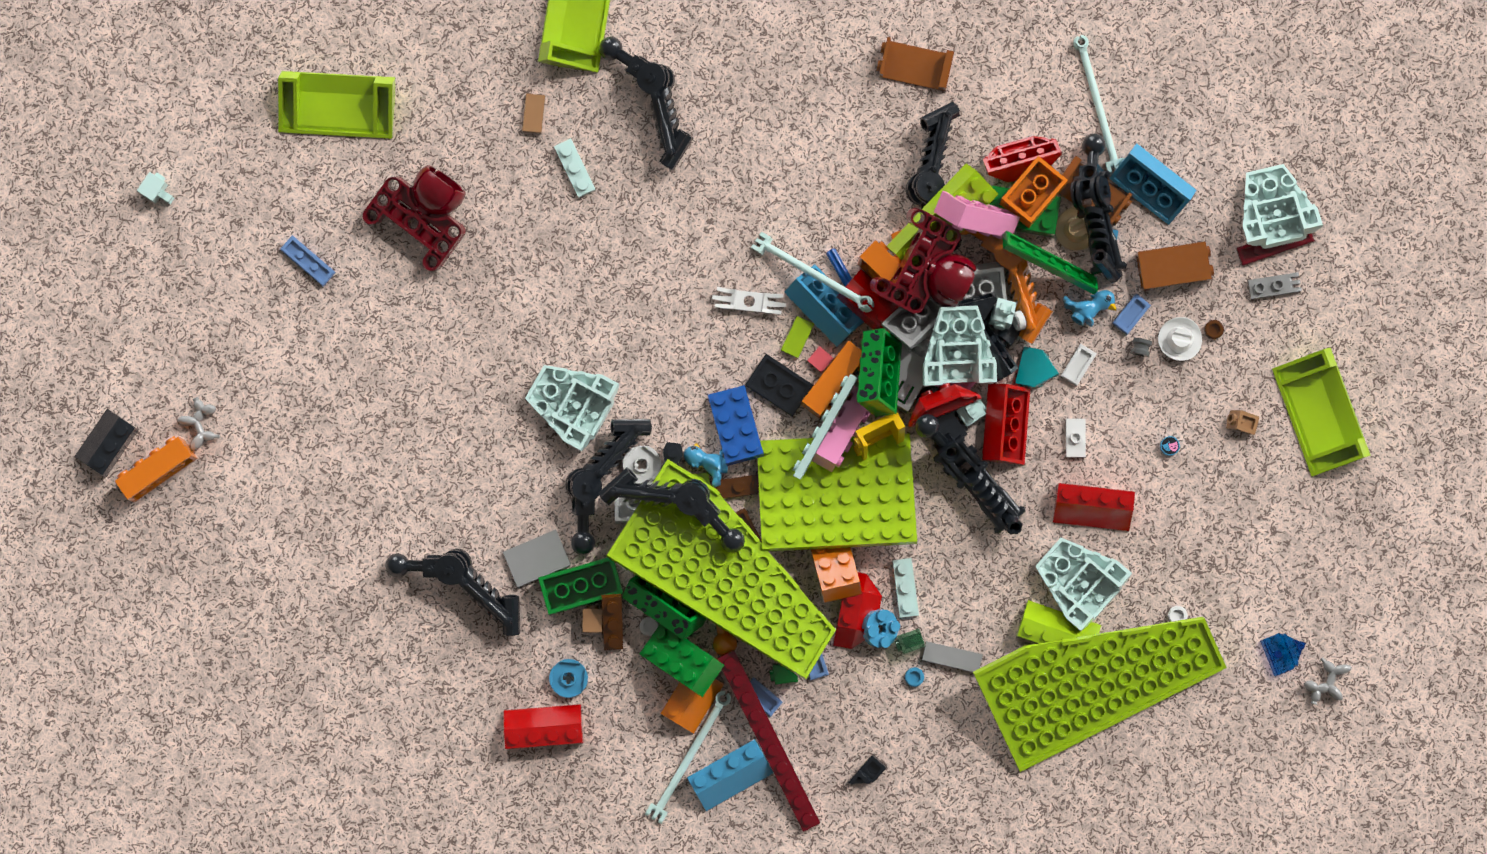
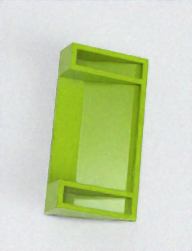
M548 0L538 62L598 73L601 59L599 45L604 39L610 0Z
M281 71L278 77V132L392 139L395 77Z
M1331 348L1319 350L1272 368L1311 476L1371 456Z

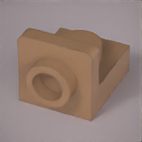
M1231 410L1227 417L1226 428L1255 435L1259 416L1242 410Z

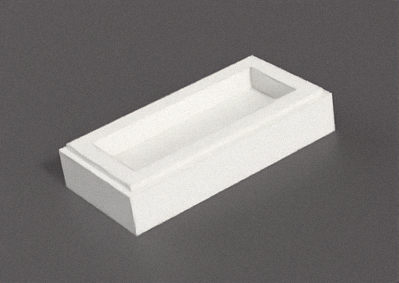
M1080 344L1060 377L1077 386L1097 353Z

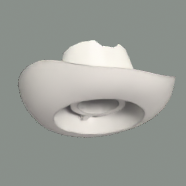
M1176 317L1167 321L1162 326L1158 335V343L1161 350L1168 357L1183 361L1193 358L1199 352L1202 345V335L1198 325L1193 320L1186 317Z

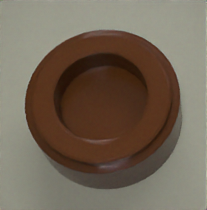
M1211 320L1205 325L1204 332L1208 338L1218 339L1224 333V326L1218 320Z

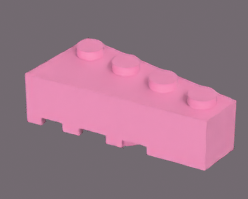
M942 191L934 213L952 223V227L962 231L965 228V230L971 233L979 231V233L985 236L992 234L999 239H1002V234L1005 231L1014 234L1020 219L1019 216L1009 210L989 204L985 205L975 200L970 201L958 195L954 197L945 191Z
M856 386L853 387L838 417L835 418L829 432H827L812 459L813 462L831 472L835 466L840 467L844 460L842 454L844 451L848 453L853 443L850 440L852 437H855V431L861 428L859 427L860 423H865L870 415L867 412L868 410L857 403L858 387Z

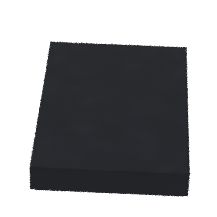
M765 354L745 384L746 387L791 417L794 416L802 400L814 386L768 354Z

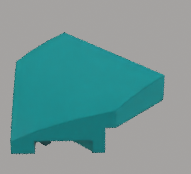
M1024 346L1016 384L1033 388L1038 386L1040 388L1045 382L1059 375L1058 370L1043 350Z

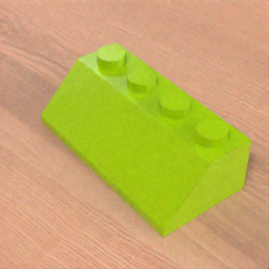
M1028 600L1016 637L1038 644L1099 634L1101 625L1090 622L1085 629L1080 631L1066 619L1062 611Z

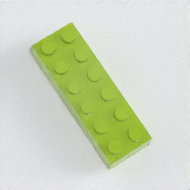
M966 163L922 210L952 225V223L934 213L942 191L948 192L954 197L956 195L962 196L964 199L979 201L985 205L990 204L998 193L974 168ZM920 213L913 218L914 222L920 220ZM935 221L930 224L931 231L937 228ZM908 223L887 245L889 250L902 260L918 228ZM952 230L947 232V240H951L953 238ZM918 256L912 258L913 266L918 264Z

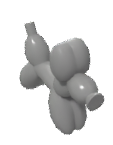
M199 397L192 399L194 401V408L197 410L194 416H181L177 419L181 425H193L197 432L190 445L192 451L199 449L204 440L210 441L214 438H220V435L204 431L200 421H202L204 415L213 414L216 411V407L211 404L204 406Z
M1322 657L1320 660L1323 662L1325 670L1329 672L1327 682L1320 685L1312 680L1304 683L1305 688L1312 692L1311 704L1315 705L1320 700L1321 693L1328 692L1334 699L1342 700V693L1334 686L1336 675L1346 674L1352 668L1347 664L1335 667L1332 662L1326 661Z

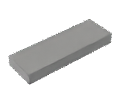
M926 641L922 660L973 672L980 668L983 654Z

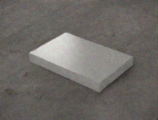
M553 530L503 552L517 587H521L537 580L538 577L554 573L571 565L557 530Z

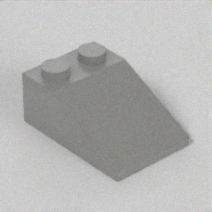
M929 296L921 312L912 313L899 307L882 323V326L909 349H912L932 335L939 308L944 306L939 305ZM916 299L910 302L911 309L917 306Z

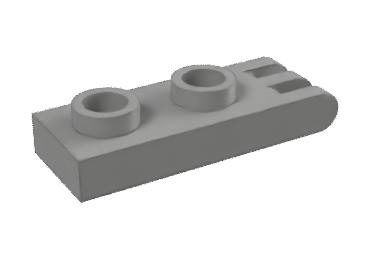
M1299 272L1248 280L1251 300L1301 292V287L1293 288V285L1301 284L1300 280L1292 281V278L1299 277Z

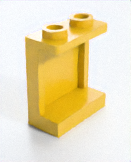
M898 413L884 416L855 431V446L853 448L857 456L861 455L862 459L866 460L868 446L890 435H893L897 444L904 441L905 425Z

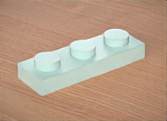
M570 138L554 146L578 198L595 191L596 189L572 139Z
M912 558L892 560L899 617L919 616Z

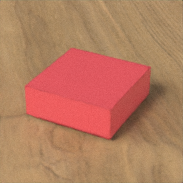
M819 346L807 362L820 373H823L834 358Z

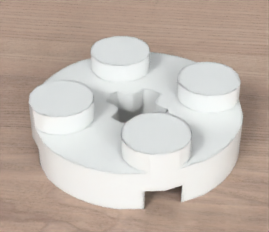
M649 446L631 448L632 450L625 454L623 468L628 467L635 473L638 478L636 482H644L645 480L652 482L655 480L661 470V461L658 453ZM639 460L641 462L643 460H646L647 462L645 465L647 466V468H642L641 470H639V465L637 462Z

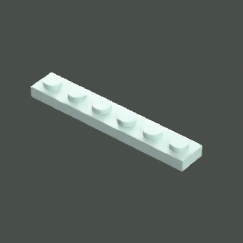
M850 374L849 377H844L840 385L843 387L840 394L835 393L831 400L833 404L831 410H826L821 420L824 422L821 427L817 426L813 432L812 437H814L811 445L807 443L802 453L805 456L802 461L798 460L793 468L795 474L793 476L802 479L858 379L856 376Z

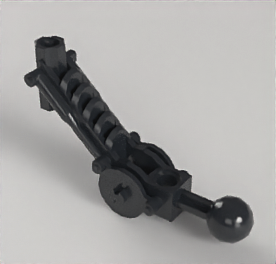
M616 37L604 38L599 45L601 56L606 60L617 59L628 66L625 71L637 79L638 86L645 93L651 95L650 108L653 111V120H656L655 128L658 130L657 136L660 139V148L665 150L659 162L665 167L675 170L692 142L693 137L687 132L678 129L679 118H676L677 111L674 108V99H671V89L675 84V75L672 69L663 64L649 62L639 55H634L633 57L623 50L622 43Z
M950 102L920 117V125L926 133L929 132V136L924 140V143L927 144L922 149L924 156L919 160V162L922 161V165L917 168L916 174L908 180L905 192L910 202L919 205L921 210L945 186L944 180L939 175V170L944 165L941 164V161L946 157V154L943 155V152L948 148V145L945 146L946 142L950 139L948 132L953 128V126L950 127L951 120L960 116V110L954 102ZM960 238L954 251L961 246L962 238Z
M1089 134L1082 143L1083 152L1088 155L1087 165L1080 166L1079 176L1074 177V181L1071 183L1070 194L1073 205L1078 210L1077 217L1079 219L1084 218L1088 234V247L1093 267L1090 269L1091 274L1102 273L1107 280L1115 283L1122 277L1121 269H1126L1127 263L1122 262L1117 239L1113 233L1109 213L1114 210L1113 206L1110 205L1111 191L1107 180L1110 177V172L1108 170L1104 171L1098 164L1099 156L1103 154L1106 148L1105 139L1099 134Z
M931 414L920 416L916 421L915 429L919 436L925 439L931 438L935 442L934 447L938 454L933 457L934 462H940L944 466L943 471L957 481L958 488L962 489L965 486L978 502L984 514L994 524L995 533L999 534L1003 530H1006L1010 535L1020 533L1023 526L1020 516L1026 512V508L1024 506L1019 507L1005 489L999 486L985 470L988 467V463L984 460L981 461L976 454L978 452L972 444L969 445L961 434L956 439L949 433L943 435L939 431V421ZM967 461L972 467L964 473L960 466Z
M612 419L610 430L611 435L615 436L613 440L606 441L604 444L607 446L597 451L601 453L592 456L593 462L586 463L583 468L575 469L567 476L565 487L568 494L572 496V514L578 515L577 533L574 534L571 540L572 549L577 554H589L595 546L594 537L589 533V515H595V499L598 498V493L602 490L601 478L612 473L609 469L619 465V463L615 462L626 457L622 456V454L632 450L628 447L638 443V441H635L638 436H650L652 431L651 419Z
M626 467L598 493L600 498L608 505L612 504L618 497L625 498L623 500L624 503L630 499H635L633 504L640 500H645L642 505H646L650 501H655L652 506H656L661 502H664L662 507H666L671 503L676 504L684 514L694 515L704 527L710 524L721 536V546L727 552L735 553L744 547V535L738 529H729L718 517L721 510L711 501L709 488L701 480L691 479L684 483H675L671 487L667 486L670 482H665L661 486L657 485L660 481H655L651 485L647 484L650 480L635 483L638 478L631 469Z
M451 549L444 555L428 554L422 560H408L405 555L396 553L390 555L386 560V570L393 577H403L408 571L423 572V578H438L440 582L447 585L459 584L464 594L467 596L470 594V598L474 603L477 601L478 606L481 609L484 608L489 616L492 614L495 622L499 620L503 624V635L515 636L520 634L519 596L509 594L503 595L501 598L498 590L495 587L492 589L491 584L488 581L485 583L483 576L477 574L476 570L472 567L470 555L463 549Z

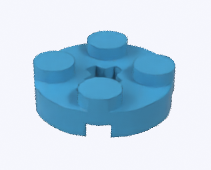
M873 610L863 620L862 629H864L865 633L863 637L870 646L888 648L897 637L900 623L895 615L888 610ZM878 625H882V626H883V630H882V632H880V633H879Z
M564 659L556 663L551 669L549 682L559 696L572 698L581 694L586 688L588 673L585 667L578 661ZM567 673H571V676L574 677V681H571L570 684L563 680Z

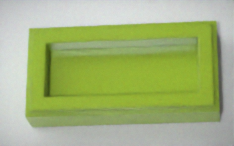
M797 316L781 351L798 359L814 323Z

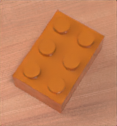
M1038 156L1002 197L1000 205L1019 216V220L1030 228L1066 186L1068 179Z
M875 240L859 256L858 265L872 279L882 277L891 281L902 260L896 255L892 256L888 252L889 248L882 241L878 243ZM880 281L878 284L884 288L883 281Z
M851 547L811 549L824 603L862 594Z

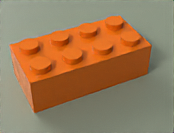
M848 341L802 400L801 405L819 419L826 410L830 411L832 408L831 400L835 393L840 394L843 388L840 385L844 377H849L850 374L854 375L857 370L860 372L862 350Z
M175 436L171 437L165 442L166 445L164 447L152 450L148 458L138 460L133 464L134 468L129 471L124 470L117 475L118 479L115 480V483L127 500L136 502L198 459L184 439L179 436L177 438Z

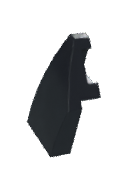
M872 754L848 783L850 785L860 783L871 784L885 771L887 766Z

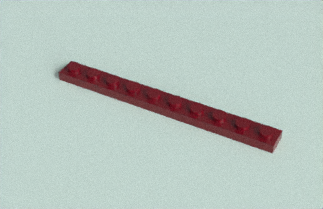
M732 650L718 657L717 660L724 664L722 670L803 832L820 824L735 651Z

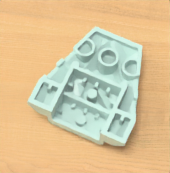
M1284 164L1246 173L1243 231L1248 245H1261L1266 249L1301 241L1307 237V234L1314 233L1323 227L1318 208L1308 200L1305 191H1301L1297 181Z
M978 306L939 308L923 363L924 386L960 382H997V363L995 357H992L989 348L991 344L986 339L985 326Z
M544 365L525 399L548 422L565 443L582 451L589 441L595 438L614 405L613 399L617 394L619 383L601 374L595 375L583 371L577 372Z
M1060 538L1035 566L1066 619L1080 631L1098 617L1132 575V572L1119 561L1102 556L1098 552L1090 551L1081 545Z

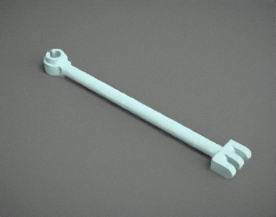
M1080 35V37L1077 36L1074 39L1073 46L1079 51L1110 158L1109 162H1105V166L1110 175H1112L1111 167H1114V170H1116L1124 158H1117L1087 53L1089 41L1086 36ZM1080 38L1084 40V45H1079L1078 40Z
M763 232L759 235L764 238V241L758 238L755 240L760 247L754 244L751 246L753 250L761 255L767 250L856 302L863 312H870L872 310L867 304L862 305L864 300H868V304L874 307V301L871 297L857 295L770 244L773 239Z
M726 691L717 693L714 708L658 804L651 803L647 809L646 816L650 815L651 810L655 811L651 818L653 820L656 819L658 814L661 815L658 823L662 824L668 814L663 809L723 706H727L730 703L731 696L729 693L726 695V702L720 701V696L725 695Z

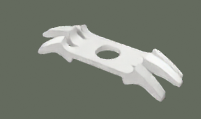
M717 287V291L732 295H712V299L731 302L730 305L715 304L716 308L781 315L782 311L767 309V307H786V303L768 300V298H783L784 294L757 293ZM747 296H752L755 299V303L751 307H747L744 304V298Z

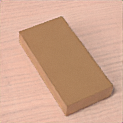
M526 93L523 132L542 134L545 95Z

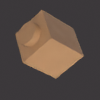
M587 605V609H583V633H603L602 609H599V605Z

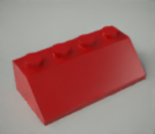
M860 269L845 288L857 295L871 297L874 301V307L868 304V300H864L862 305L867 304L872 310L870 312L861 311L856 302L840 293L836 298L871 329L884 328L882 323L899 306L873 293L870 289L872 278ZM877 284V290L881 291L883 288Z
M988 384L982 460L1025 465L1031 389L1010 384Z
M1058 483L1056 485L1053 523L1129 531L1134 510L1135 492Z
M581 704L504 710L505 749L584 743Z

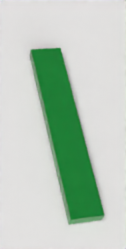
M1005 231L1002 234L1003 249L1093 295L1098 292L1096 276L1009 231Z

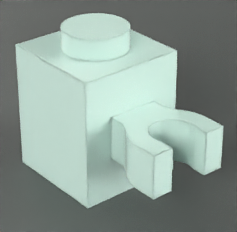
M149 172L137 189L141 195L155 204L159 198L170 205L175 199L172 195L165 192L168 186L164 182L166 178L157 172L155 175Z
M997 298L996 303L992 307L989 324L994 325L996 329H1008L1012 324L1016 302Z
M980 400L970 403L956 412L958 418L969 427L986 414V407Z

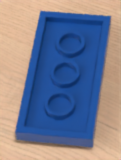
M745 385L709 394L708 398L726 465L729 466L763 457L764 453Z

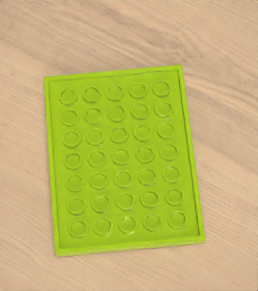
M906 433L904 441L898 444L893 435H890L868 446L866 460H863L861 455L857 456L853 448L855 446V437H852L850 441L853 444L848 453L843 452L842 457H844V460L839 468L835 466L831 472L811 461L802 479L793 476L795 474L793 468L798 460L802 461L805 456L802 453L807 443L811 445L814 438L760 440L764 453L763 457L757 458L762 550L786 551L917 544L910 433Z

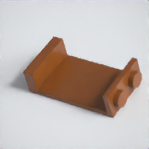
M887 37L886 42H882L880 53L884 55L882 61L878 60L876 71L880 72L879 77L946 91L954 51L947 50L944 53L891 41L890 37Z
M1077 156L1074 157L1062 174L1068 181L1059 193L1070 202H1072L1070 194L1071 183L1074 181V177L1079 176V168L1083 165L1081 163L1082 160ZM1108 182L1111 191L1110 205L1114 208L1113 212L1109 213L1111 225L1116 226L1122 217L1119 215L1121 210H1127L1132 203L1130 200L1132 194L1129 192L1127 195Z
M1206 241L1137 252L1136 260L1142 292L1158 287L1204 280L1206 282L1210 281L1212 276H1214L1213 265L1209 264L1208 257H1211L1210 247L1206 246Z

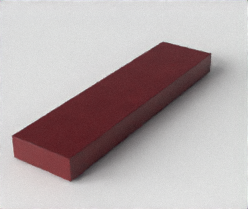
M1310 233L1301 241L1266 249L1261 245L1252 246L1246 244L1237 247L1236 251L1241 265L1245 266L1314 242L1315 240L1312 233Z

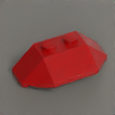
M1031 136L996 146L987 157L983 158V163L989 176L1009 183L1018 180L1038 156L1052 166L1062 155L1056 139Z
M950 383L940 386V390L932 393V390L926 391L918 399L908 427H914L917 419L924 414H931L937 418L965 407L970 403L980 401L981 396L956 384L950 386Z
M857 572L862 594L842 598L833 646L853 649L865 641L863 637L865 633L864 629H862L863 620L869 612L880 609L882 595L866 573Z

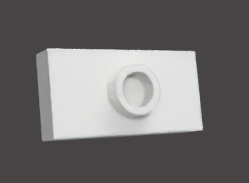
M1066 419V457H1086V419Z

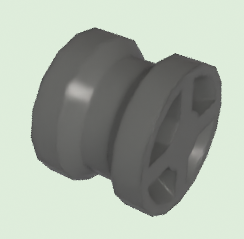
M1134 338V348L1131 349L1130 353L1149 357V347L1152 346V341Z

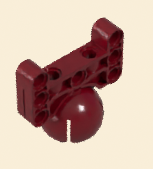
M426 165L417 173L413 186L401 177L388 178L366 207L362 217L365 223L372 225L380 223L387 216L430 249L423 258L422 264L426 270L434 271L444 265L466 234L463 224L449 216V213L455 211L462 204L466 192L462 190L458 183L442 171H436L433 166ZM394 180H396L399 184L397 190H394L392 188V182ZM383 195L388 199V203L385 206L381 203ZM372 210L375 211L377 214V218L375 221L371 220L370 218V212ZM413 218L418 222L416 229L411 227V220ZM454 226L457 227L459 230V234L457 237L453 236L452 234V228ZM443 241L448 245L446 252L442 251L440 247ZM431 257H434L437 261L435 267H432L429 263Z
M912 208L907 212L906 220L909 224L918 228L915 237L892 280L889 281L882 277H875L870 282V289L873 293L912 313L921 312L929 296L941 306L956 307L958 302L962 301L973 282L976 266L964 256L951 254L961 238V233L958 229L953 228L952 225L924 210ZM919 212L920 220L918 222H914L913 216L915 213ZM935 221L937 228L931 231L930 224ZM952 230L953 238L951 240H947L946 234L948 231ZM918 256L919 262L913 266L912 258ZM883 281L884 288L878 291L877 284ZM899 290L901 296L895 300L893 298L894 292ZM916 299L917 306L911 309L910 302Z

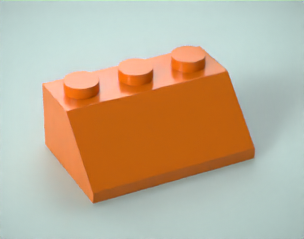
M715 679L704 696L701 697L679 682L660 714L694 734L724 684Z

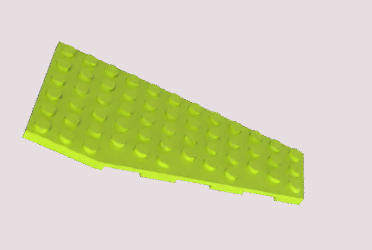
M667 459L653 483L660 481L657 485L661 486L665 482H670L667 486L671 487L675 483H684L691 479H701ZM702 481L709 488L711 501L721 510L718 517L729 529H738L744 535V547L735 553L727 552L723 549L720 542L721 536L710 524L704 527L694 515L684 514L676 504L671 503L666 507H662L664 502H661L656 506H652L655 501H650L646 505H642L645 500H641L606 557L806 680L836 629L818 611L799 588L798 584L781 564L779 565L768 550H762V543L759 538L723 499L720 492Z
M1197 617L1026 645L973 671V674L1018 770L1022 772L1227 667L1205 618Z

